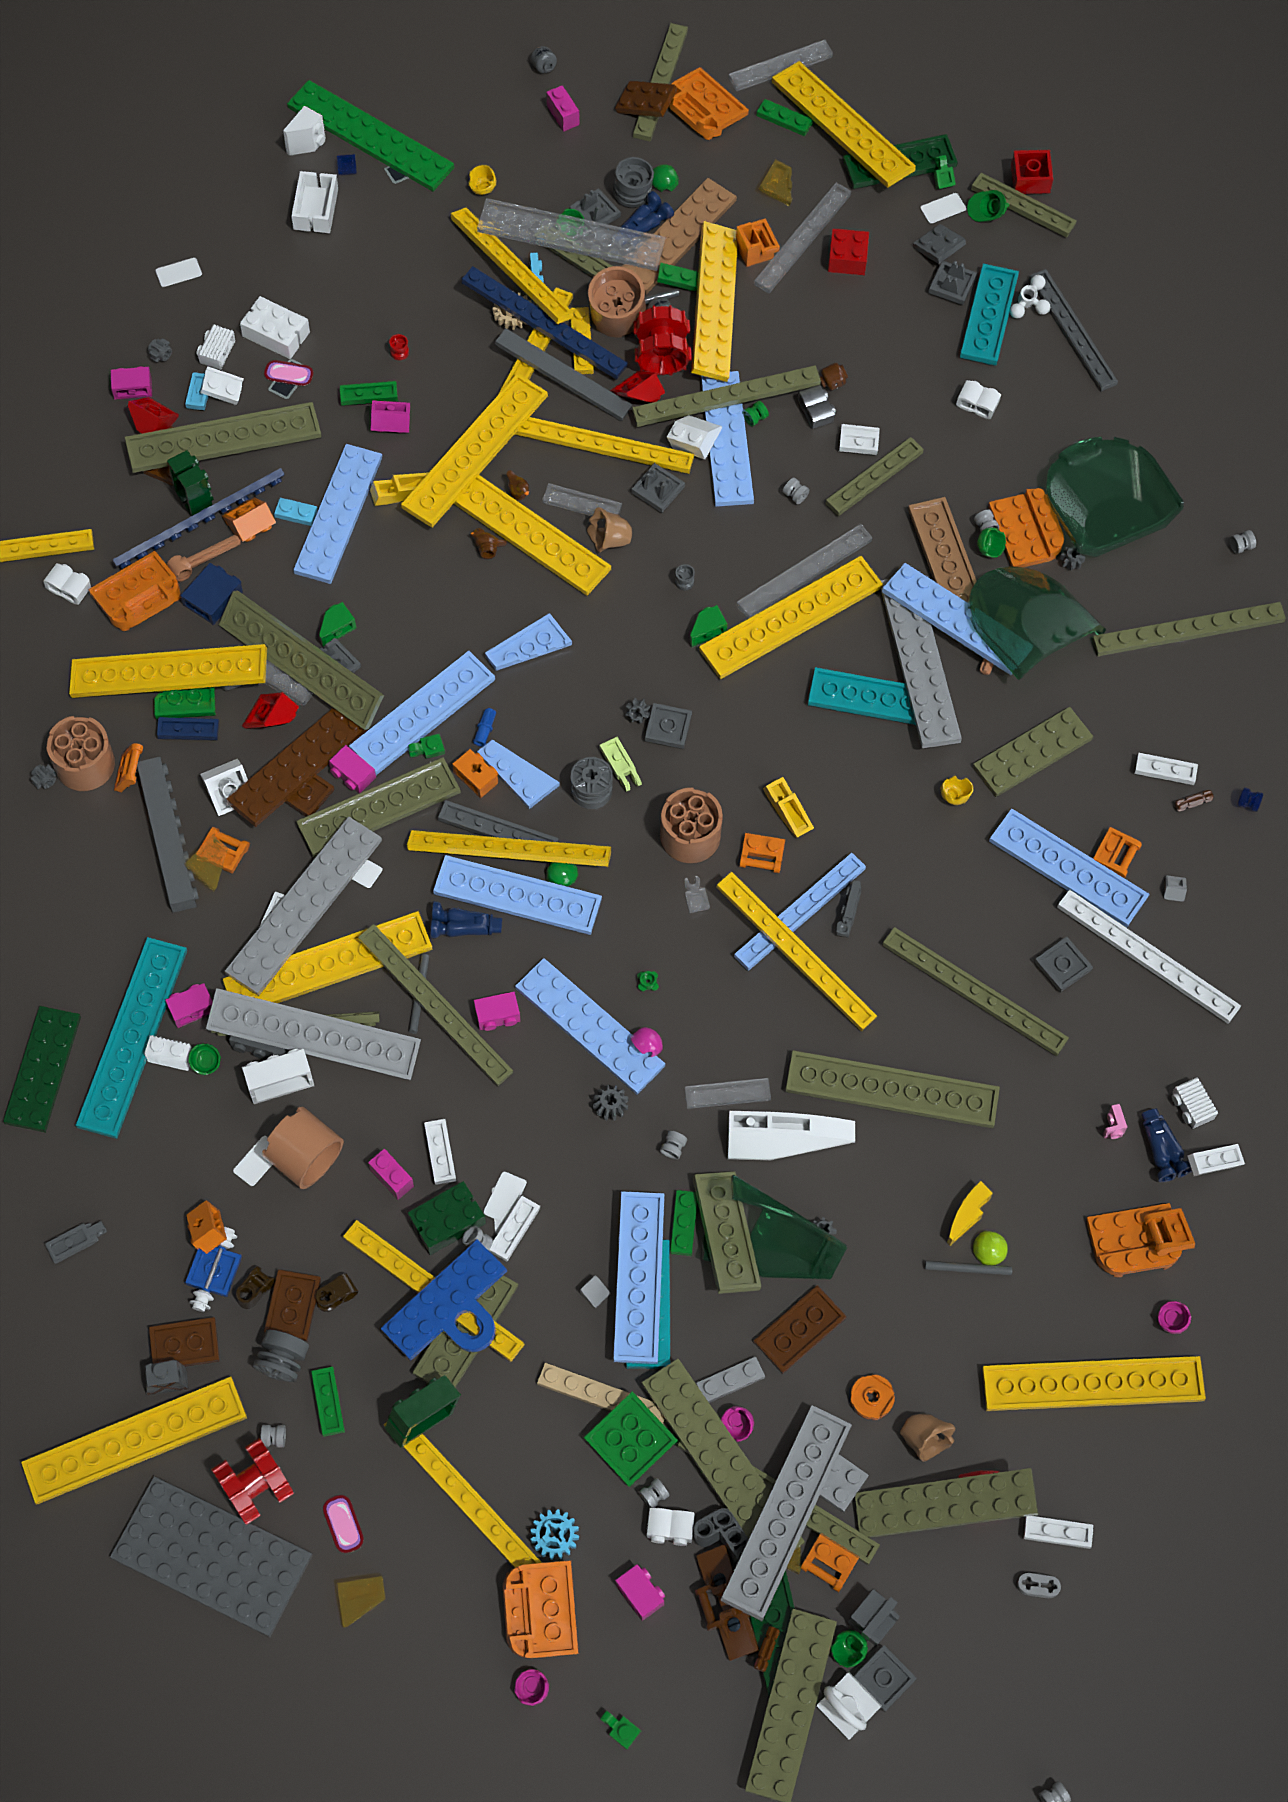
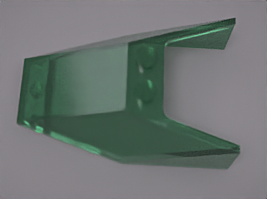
M732 1175V1199L762 1208L750 1233L759 1276L768 1278L831 1279L847 1249V1245L797 1212L737 1176ZM703 1235L702 1259L711 1262L706 1237Z

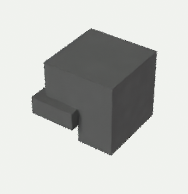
M873 1589L850 1617L848 1624L858 1631L867 1642L869 1641L876 1647L900 1617L894 1611L898 1602L892 1597L887 1601Z

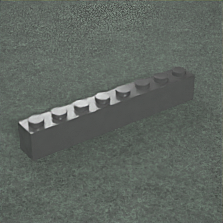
M160 757L139 761L137 767L171 909L174 913L197 907L196 899H199L197 888H192L191 881H195L192 869L188 870L187 863H190L188 851H183V846L186 845L184 834H179L178 830L182 825L179 815L175 816L174 810H178L175 798L171 799L170 797L173 788L171 781L166 780L165 775H169L167 764H162Z

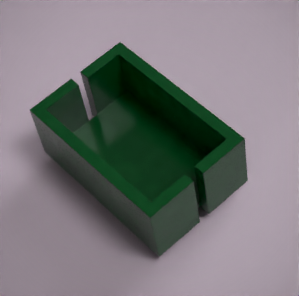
M186 450L168 459L167 463L174 491L183 504L188 502L185 504V508L189 514L193 516L212 506L214 498L210 492L211 486L207 481L209 477L204 469L201 470L199 468L196 456H191L189 451Z
M464 1181L408 1212L409 1221L418 1236H420L430 1256L462 1238L470 1227L477 1226L480 1228L486 1224L484 1213L476 1200L474 1201V1197Z
M446 1375L439 1379L435 1377L427 1383L425 1388L414 1390L408 1399L404 1401L401 1399L392 1406V1411L387 1417L388 1421L385 1429L399 1447L402 1448L451 1416L461 1394Z

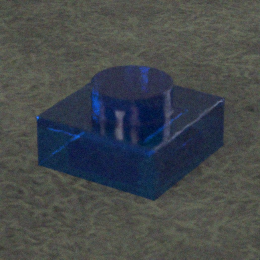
M355 154L337 156L339 175L357 174Z

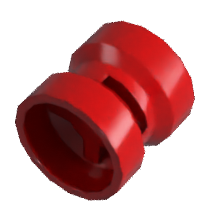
M401 334L392 336L389 340L392 358L400 361L406 359L409 355L407 338Z

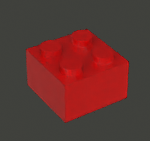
M1050 150L1014 151L1011 162L1013 188L1023 194L1050 193L1053 184Z
M832 228L828 272L865 275L869 232Z

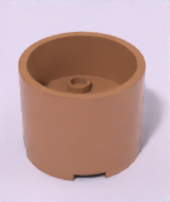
M613 266L601 270L592 279L588 289L591 318L596 328L601 333L615 338L632 333L634 331L633 322L637 320L639 312L646 310L645 289L641 278L631 269Z
M71 716L59 721L49 732L50 736L46 747L58 779L66 787L76 791H89L102 786L109 780L115 768V757L105 729L98 721L91 717L75 718Z
M684 788L674 792L666 799L661 813L660 839L664 850L675 860L683 863H698L708 859L716 852L721 839L723 814L718 800L712 794L694 790V788Z
M299 1107L296 1110L298 1113L290 1117L287 1115L272 1131L267 1139L269 1142L267 1150L264 1149L262 1151V1156L298 1187L306 1189L317 1182L332 1166L342 1150L344 1140L305 1107Z

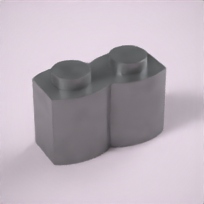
M818 385L799 391V404L812 429L834 421L836 410L833 404L830 405L828 402V394L825 389Z

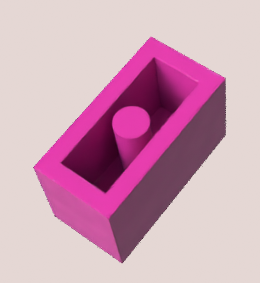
M563 85L547 91V107L563 132L578 126L579 110Z
M140 366L111 370V388L114 400L152 397V378L149 367Z
M372 400L371 431L409 433L410 403Z
M346 745L329 761L332 775L337 779L341 778L350 790H355L359 794L376 779L375 769Z
M204 983L201 985L195 984L182 993H174L165 1000L177 1028L209 1015L213 1003Z
M515 991L474 1000L480 1030L490 1031L498 1026H513L520 1022V1012Z
M385 1149L368 1162L370 1171L397 1200L414 1187L413 1179Z
M637 1564L616 1580V1586L643 1621L664 1605L663 1598L665 1595L658 1586L654 1587L649 1581L651 1576L644 1567L641 1569Z

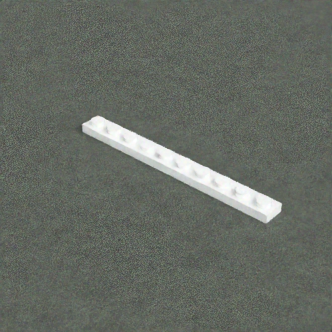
M1069 890L1058 904L1057 908L1226 1023L1229 1024L1240 1009L1241 1005L1073 891Z

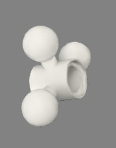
M1033 276L1030 282L1031 285L1022 288L1018 297V303L1010 308V314L1013 318H1021L1025 313L1024 308H1029L1032 305H1035L1036 311L1041 315L1049 312L1050 303L1047 300L1036 299L1038 295L1037 290L1045 286L1043 276ZM1024 294L1030 295L1032 299H1026Z

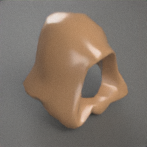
M600 507L595 509L594 515L589 519L591 524L587 528V533L599 553L607 548L622 547L631 542L632 527L627 520L621 518L618 514L607 512ZM605 519V528H598V520Z
M931 1414L910 1416L900 1430L904 1440L916 1452L922 1462L928 1461L943 1450L951 1447L954 1443L952 1438L955 1432L954 1425L937 1419ZM937 1434H944L945 1439L942 1440Z

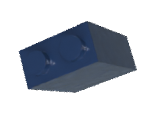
M209 563L182 593L181 599L183 606L214 625L224 614L233 591L243 593L241 581L236 576H230L222 567Z

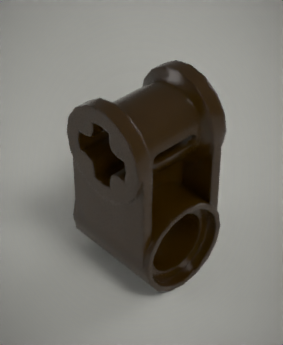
M259 1266L251 1271L247 1279L236 1291L238 1304L243 1309L253 1308L275 1283L276 1279L268 1277L261 1271L262 1268ZM246 1293L252 1294L249 1300L241 1299L242 1295Z
M342 1274L317 1291L316 1300L318 1308L323 1312H330L341 1304L352 1300L359 1291L348 1274ZM326 1297L327 1299H330V1301L327 1302L326 1300H323V1298Z

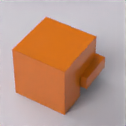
M766 218L737 226V249L746 267L773 259L774 253L780 250V246Z

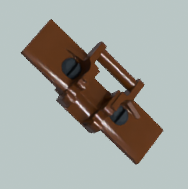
M726 1545L697 1555L706 1586L695 1590V1594L699 1596L708 1624L706 1626L707 1631L720 1629L730 1661L759 1651L749 1619L750 1615L721 1601L734 1572ZM707 1593H713L714 1596L719 1598L723 1610L719 1613V1621L715 1620Z

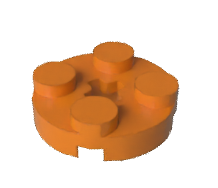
M879 1375L861 1377L855 1382L851 1390L850 1403L857 1414L866 1419L879 1420L891 1411L895 1401L892 1385L887 1379ZM875 1392L877 1393L876 1398L878 1401L870 1402L868 1401L869 1397L866 1395Z

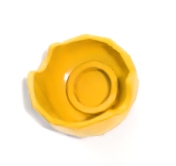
M479 165L470 171L469 185L475 194L485 195L493 191L496 186V176L489 166Z
M953 776L946 779L940 787L942 798L950 804L962 805L967 802L973 793V784L967 778L960 780Z

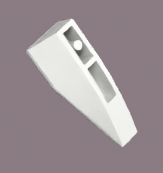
M729 1111L728 1159L774 1160L855 1143V1121L797 1113Z

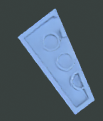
M549 613L485 652V657L497 671L571 646L572 641Z
M491 740L477 751L488 766L491 765L496 769L498 777L528 809L532 808L560 786L557 780L494 740Z

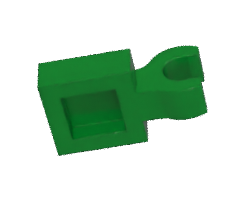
M946 155L935 157V163L938 167V170L933 171L936 189L956 185L953 167H947Z
M440 734L420 738L421 744L412 743L408 745L411 758L424 754L425 758L428 759L445 754Z
M606 1711L600 1719L613 1729L609 1736L626 1750L641 1732L639 1728L624 1716L618 1721L611 1713Z

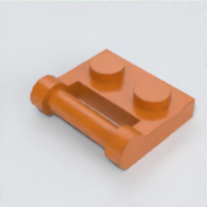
M133 743L122 754L114 787L115 791L122 793L127 787L136 783L137 777L135 773L139 755L143 751L142 745Z
M212 827L196 853V857L233 874L243 855L248 851L250 843L245 840L240 841L220 832L218 828ZM218 839L238 849L234 851L214 842V840Z
M1110 827L1093 859L1125 878L1128 873L1127 868L1136 851L1140 850L1142 843ZM1126 844L1129 846V849L1119 866L1115 864V861L1123 845Z
M745 833L740 867L746 868V866L774 870V873H780L785 839ZM748 855H749V856H755V857H761V858H767V859H774V860H776V861H775V862H769V861L751 859V858H747V857H748Z
M1182 1208L1150 1213L1144 1217L1145 1224L1149 1226L1154 1238L1155 1250L1158 1256L1195 1247V1241ZM1157 1222L1163 1223L1170 1242L1164 1243Z
M821 1533L800 1569L805 1572L808 1570L833 1586V1589L839 1593L860 1557ZM814 1558L841 1573L840 1578L837 1579L813 1564Z

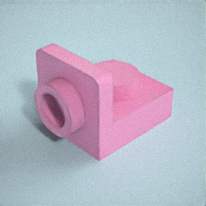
M1116 1104L1111 1106L1107 1114L1109 1125L1112 1127L1105 1129L1103 1133L1104 1138H1120L1127 1129L1121 1106Z

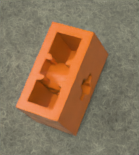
M471 749L452 764L453 773L480 798L498 784V772L491 765L488 766L484 762L483 757L479 753H474Z
M207 1200L187 1214V1227L192 1236L191 1243L196 1249H201L207 1254L227 1240L221 1213Z

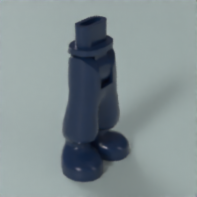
M650 191L647 194V205L639 206L634 214L617 230V234L613 239L621 247H624L626 244L630 245L632 241L637 240L646 232L659 226L662 220L671 219L674 216V211L667 202L661 203V199L656 192Z
M433 901L431 938L433 939L443 934L448 937L501 933L502 918L493 917V914L489 915L459 908H450L448 911H444L440 902Z
M1157 1108L1143 1112L1141 1114L1144 1119L1143 1126L1150 1143L1153 1160L1156 1166L1160 1168L1157 1174L1159 1182L1174 1180L1176 1174L1180 1178L1191 1173L1190 1162L1183 1160L1184 1151L1163 1115L1159 1114ZM1170 1161L1173 1163L1175 1170L1170 1166Z

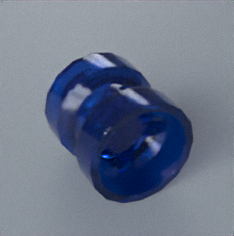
M1244 787L1238 806L1242 808L1249 807L1252 811L1257 812L1264 793L1252 792L1249 788Z

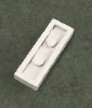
M1138 753L1135 774L1194 785L1198 764Z
M445 1119L425 1122L435 1185L456 1181Z
M1238 1144L1188 1155L1194 1176L1245 1164Z
M521 1196L494 1239L489 1251L507 1262L540 1210V1206Z
M1036 1516L1025 1517L1024 1539L1088 1549L1092 1547L1093 1525Z

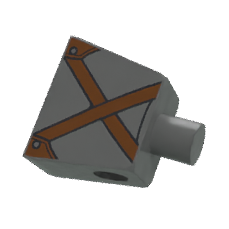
M173 1360L145 1365L146 1395L188 1389L187 1368L180 1362Z

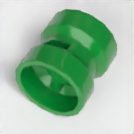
M757 401L753 404V407H748L742 412L745 421L752 427L758 424L759 420H764L769 416L766 406L761 401Z

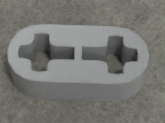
M1025 1573L1018 1579L1017 1588L1024 1595L1054 1598L1060 1592L1061 1584L1053 1576ZM1028 1578L1030 1579V1583L1037 1584V1587L1031 1586L1029 1590H1027L1026 1586L1022 1585V1582H1025V1580ZM1049 1582H1052V1586L1056 1587V1589L1049 1593L1048 1589L1041 1587V1585H1047Z

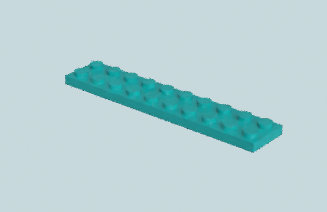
M147 937L76 1123L77 1128L115 1139L118 1138L147 1061L145 1050L149 1038L152 1035L155 1037L167 1007L165 1000L172 994L187 954L186 947Z

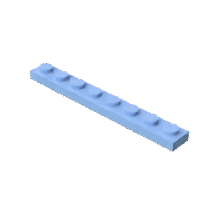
M851 853L782 912L778 918L794 932L866 869V866ZM760 931L734 954V958L749 971L776 946Z

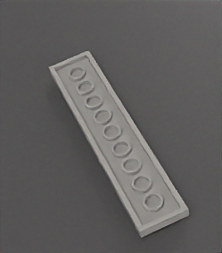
M890 579L880 580L883 583V586L881 587V593L883 587L888 583ZM882 593L921 747L929 748L961 743L960 730L931 624Z
M348 817L227 967L225 974L259 996L382 842V837L351 817Z
M216 988L206 1027L207 1030L288 1050L304 1049L305 1054L408 1080L412 1078L421 1042L419 1038Z
M813 1405L811 1406L721 1601L760 1621L763 1620L852 1424Z

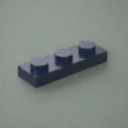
M159 717L158 739L218 740L219 719Z

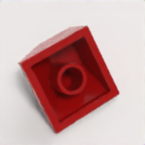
M637 371L612 388L610 392L618 396L653 403L661 398L660 396L665 393V390L656 373Z
M150 397L131 400L127 404L135 427L142 434L169 429L179 417L178 413Z
M283 692L261 694L242 727L246 729L290 723L295 718L299 706Z

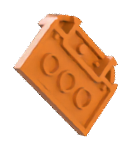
M701 67L672 83L676 86L677 92L669 108L707 140L720 136L724 128L748 115L749 109Z
M1026 489L1025 494L989 502L988 507L994 515L993 519L998 522L1000 526L999 531L1005 534L1006 545L1004 550L1012 570L1052 561L1060 553L1064 542V535L1052 503L1043 489Z
M156 551L88 589L90 595L110 619L111 624L120 628L121 631H127L131 627L142 623L181 598L180 587L175 574Z
M1170 1203L1087 1217L1086 1222L1099 1268L1102 1267L1103 1270L1114 1275V1277H1122L1124 1274L1159 1268L1165 1270L1175 1264L1181 1256L1182 1250L1158 1256L1155 1250L1154 1238L1149 1226L1144 1221V1217L1147 1214L1172 1210ZM1157 1222L1164 1243L1170 1242L1163 1223Z
M571 1561L526 1564L515 1567L508 1572L503 1583L506 1639L511 1651L523 1658L578 1654Z

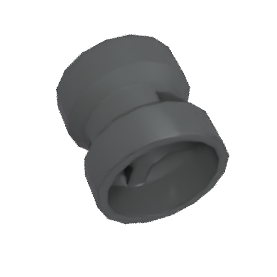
M688 564L678 566L675 572L676 587L683 591L691 589L694 586L695 576L693 567Z

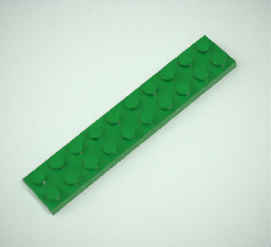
M310 80L287 103L288 108L297 114L304 106L319 113L323 117L325 130L432 192L454 169L453 162Z

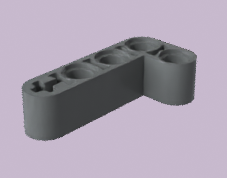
M719 1509L700 1519L694 1525V1539L699 1546L707 1547L720 1540L723 1545H726L730 1557L737 1566L749 1539L730 1510ZM720 1520H727L729 1523L721 1525L718 1522ZM706 1530L709 1532V1534L706 1536H702L699 1534V1532ZM732 1538H738L740 1541L738 1543H732L729 1540Z

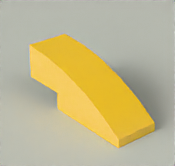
M428 473L393 475L391 480L373 481L370 493L374 505H386L404 501Z
M784 777L763 788L776 812L796 838L814 829L796 794H792Z
M982 1181L971 1190L960 1206L947 1241L949 1246L981 1219L983 1212L980 1208L991 1199L993 1194Z

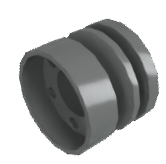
M629 157L620 161L617 165L613 194L620 204L634 208L647 203V194L651 191L654 175L652 166L642 158Z
M597 757L583 758L571 770V795L574 802L580 807L598 809L610 801L613 784L612 770L603 759Z
M266 1330L261 1345L269 1352H258L257 1357L261 1360H255L253 1367L272 1379L296 1382L298 1375L295 1372H300L301 1366L294 1362V1360H305L309 1344L284 1332Z

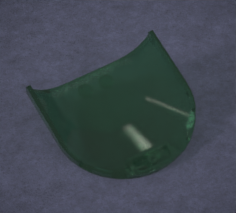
M1093 437L1069 446L1059 454L1056 462L1052 463L1047 474V498L1051 508L1080 554L1098 557L1166 528L1184 509L1183 499L1156 459L1142 446L1136 447L1129 444V440L1114 437V440H1102V437Z
M1002 567L989 571L976 581L968 598V609H970L972 615L970 620L974 629L1018 680H1021L1030 669L1050 654L1092 632L1101 635L1106 631V628L1061 583L1042 572L1029 568Z

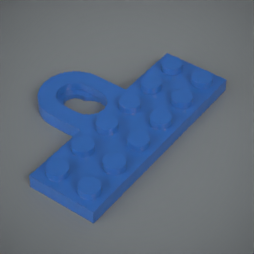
M477 1239L381 1327V1330L410 1361L443 1331L462 1350L467 1352L481 1351L492 1343L496 1327L491 1315L476 1300L507 1272V1269ZM463 1313L473 1314L477 1319V1325L480 1327L479 1334L470 1336L468 1333L460 1332L456 1327L457 1318Z

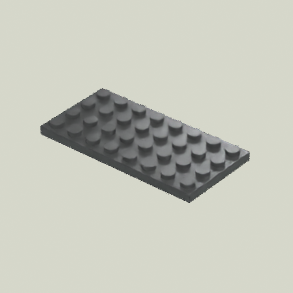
M154 1476L110 1558L270 1638L313 1555L251 1523L246 1525L242 1519Z

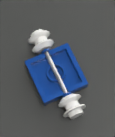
M224 1227L227 1240L218 1245V1247L207 1254L201 1249H198L185 1282L188 1286L201 1289L194 1291L193 1294L196 1298L195 1300H190L194 1310L200 1312L210 1310V1307L207 1305L208 1301L214 1300L210 1292L227 1297L242 1259L240 1254L226 1251V1249L234 1247L231 1240L237 1239V1236L234 1234L235 1231L230 1228Z

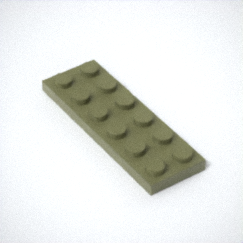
M1068 707L973 764V768L993 795L998 797L1093 739V735L1072 708Z
M736 1173L694 1174L693 1182L718 1294L760 1290L762 1286Z
M503 1275L476 1301L497 1322L517 1290L518 1283ZM456 1322V1327L460 1332L475 1336ZM443 1331L431 1342L413 1371V1375L426 1383L435 1377L439 1379L446 1375L456 1388L478 1352L462 1350Z

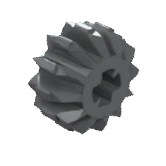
M606 1085L605 1091L599 1088V1095H594L593 1100L595 1103L593 1108L598 1110V1116L604 1114V1120H608L609 1116H612V1119L615 1121L616 1115L623 1117V1111L628 1110V1105L626 1104L628 1097L624 1096L625 1091L623 1089L617 1091L618 1086L616 1085L613 1089ZM610 1100L614 1101L612 1105H608Z

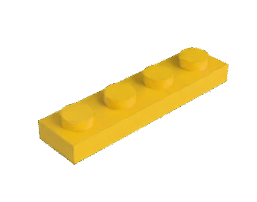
M589 307L570 308L573 311L571 328L591 340ZM573 353L574 370L581 374H593V365Z

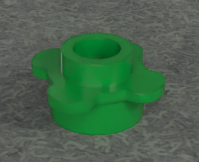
M655 971L640 972L638 974V979L640 980L638 989L642 992L645 990L656 991L659 988L656 980L658 974Z

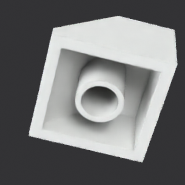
M306 106L299 111L283 130L288 155L316 151L319 146L324 144L326 139L322 115Z
M688 415L675 421L667 438L673 449L692 453L696 457L706 459L722 426Z
M238 759L200 774L218 816L234 810L227 804L226 799L248 781L243 766Z

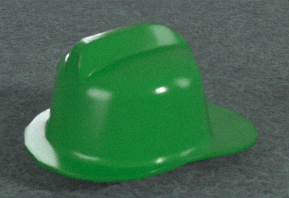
M999 190L976 193L970 198L967 211L971 219L975 221H990L1002 217L1007 207H1009V203H1007L1005 196Z

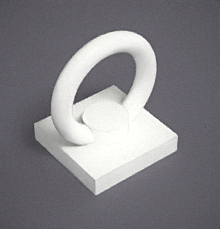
M850 1672L835 1687H826L824 1689L825 1697L817 1704V1707L849 1740L858 1730L866 1728V1722L882 1706Z

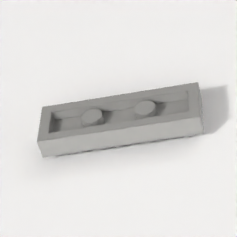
M754 1357L697 1382L696 1385L710 1403L764 1379L765 1375L757 1358Z

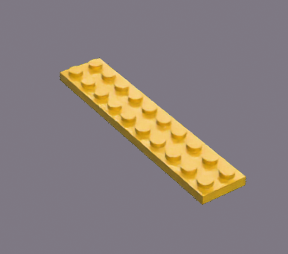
M800 61L772 77V83L887 188L915 171L916 165Z
M704 221L701 226L691 373L727 382L730 375L738 243L736 241V230Z
M517 373L402 502V509L433 528L548 397V392Z
M480 475L477 476L454 503L586 596L611 570L610 564Z
M859 556L699 646V651L721 680L880 590L883 583L863 557Z
M265 644L72 659L69 694L72 698L265 683L267 647Z
M419 911L376 926L406 958L433 950ZM365 929L291 955L259 996L230 977L223 978V982L227 991L274 1003H281L384 966L359 941L358 937L367 930Z
M1200 1356L982 1367L986 1411L1202 1402L1206 1400Z
M228 1377L21 1463L34 1501L38 1505L247 1419L233 1379Z

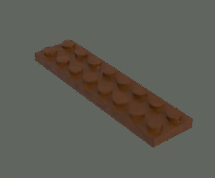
M332 708L226 799L227 804L253 826L257 827L323 770L345 745L349 747L369 729L364 730L338 710Z

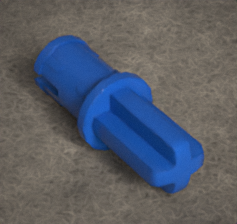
M492 708L485 709L482 720L477 725L478 731L473 742L479 747L486 745L488 735L493 730L492 724L496 711Z

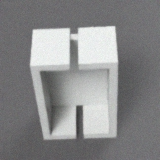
M300 171L292 211L294 230L310 231L313 228L314 232L330 233L338 193L337 175L320 173V188L318 187L317 173Z
M261 296L252 306V312L249 311L240 323L243 337L288 359L293 357L299 348V344H302L310 333L307 318Z
M293 1049L285 1055H273L265 1061L250 1062L245 1067H242L253 1104L314 1086L304 1049Z

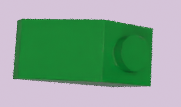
M343 602L332 605L325 612L319 635L322 647L334 638L339 639L356 629L355 618Z
M717 605L706 607L699 612L690 635L691 648L727 631V622Z

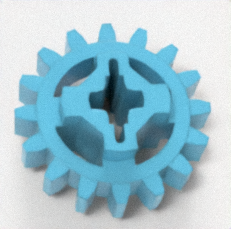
M559 1509L553 1515L548 1510V1516L539 1515L540 1522L534 1520L533 1524L537 1528L531 1529V1534L536 1536L531 1538V1542L537 1543L535 1546L536 1551L542 1549V1557L548 1553L550 1554V1560H553L554 1555H558L559 1559H562V1553L565 1552L569 1556V1548H576L573 1540H579V1535L574 1533L579 1531L578 1526H572L575 1519L568 1520L567 1512L561 1516ZM557 1520V1521H561V1523H560V1524H557V1523H552L551 1521ZM544 1527L546 1533L540 1539V1531ZM550 1529L555 1533L559 1531V1539H556V1537L550 1538ZM569 1530L570 1538L566 1543V1540L564 1539V1534H566ZM552 1545L557 1546L558 1549H551L548 1547Z

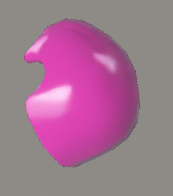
M640 1028L631 1036L632 1043L642 1054L652 1052L651 1057H654L663 1050L661 1037L651 1028Z
M1171 1301L1160 1308L1158 1322L1164 1331L1171 1334H1180L1189 1327L1191 1314L1185 1304Z
M740 1406L730 1407L721 1417V1421L736 1442L747 1439L754 1429L753 1415L746 1408Z
M529 1669L522 1672L516 1679L514 1692L522 1704L534 1706L542 1703L547 1697L549 1683L541 1671Z

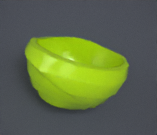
M984 1231L974 1241V1255L982 1264L998 1265L1006 1258L1008 1252L1007 1242L996 1232Z

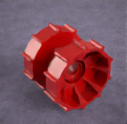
M669 305V307L652 306L650 309L639 312V316L633 324L634 334H637L640 343L638 348L635 349V362H638L640 371L644 370L656 373V375L672 376L673 373L679 372L682 369L686 370L688 362L692 360L691 347H688L686 340L687 333H690V320H687L685 311H680Z
M260 1438L245 1447L254 1463L235 1475L226 1460L211 1469L246 1525L261 1516L252 1499L268 1488L271 1489L280 1503L294 1494L280 1468Z

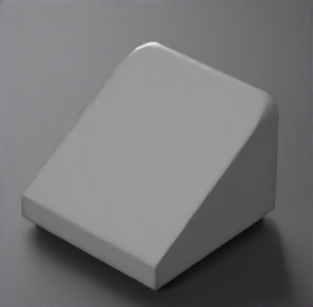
M1167 875L1165 877L1164 899L1184 901L1187 891L1186 878Z
M596 1275L580 1289V1294L595 1309L611 1294Z

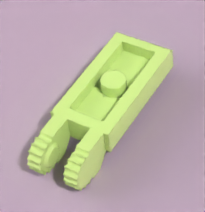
M618 737L599 745L601 752L626 792L630 790V784L625 777L631 774L633 782L637 786L642 785L636 768Z

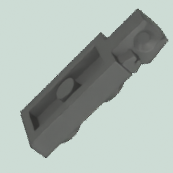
M853 880L852 887L848 886L846 899H848V903L843 905L841 917H843V920L837 923L838 936L849 938L861 895L860 881Z
M102 1221L93 1226L90 1223L86 1225L83 1223L47 1242L45 1245L54 1263L57 1264L99 1241L98 1237L106 1233L107 1230Z

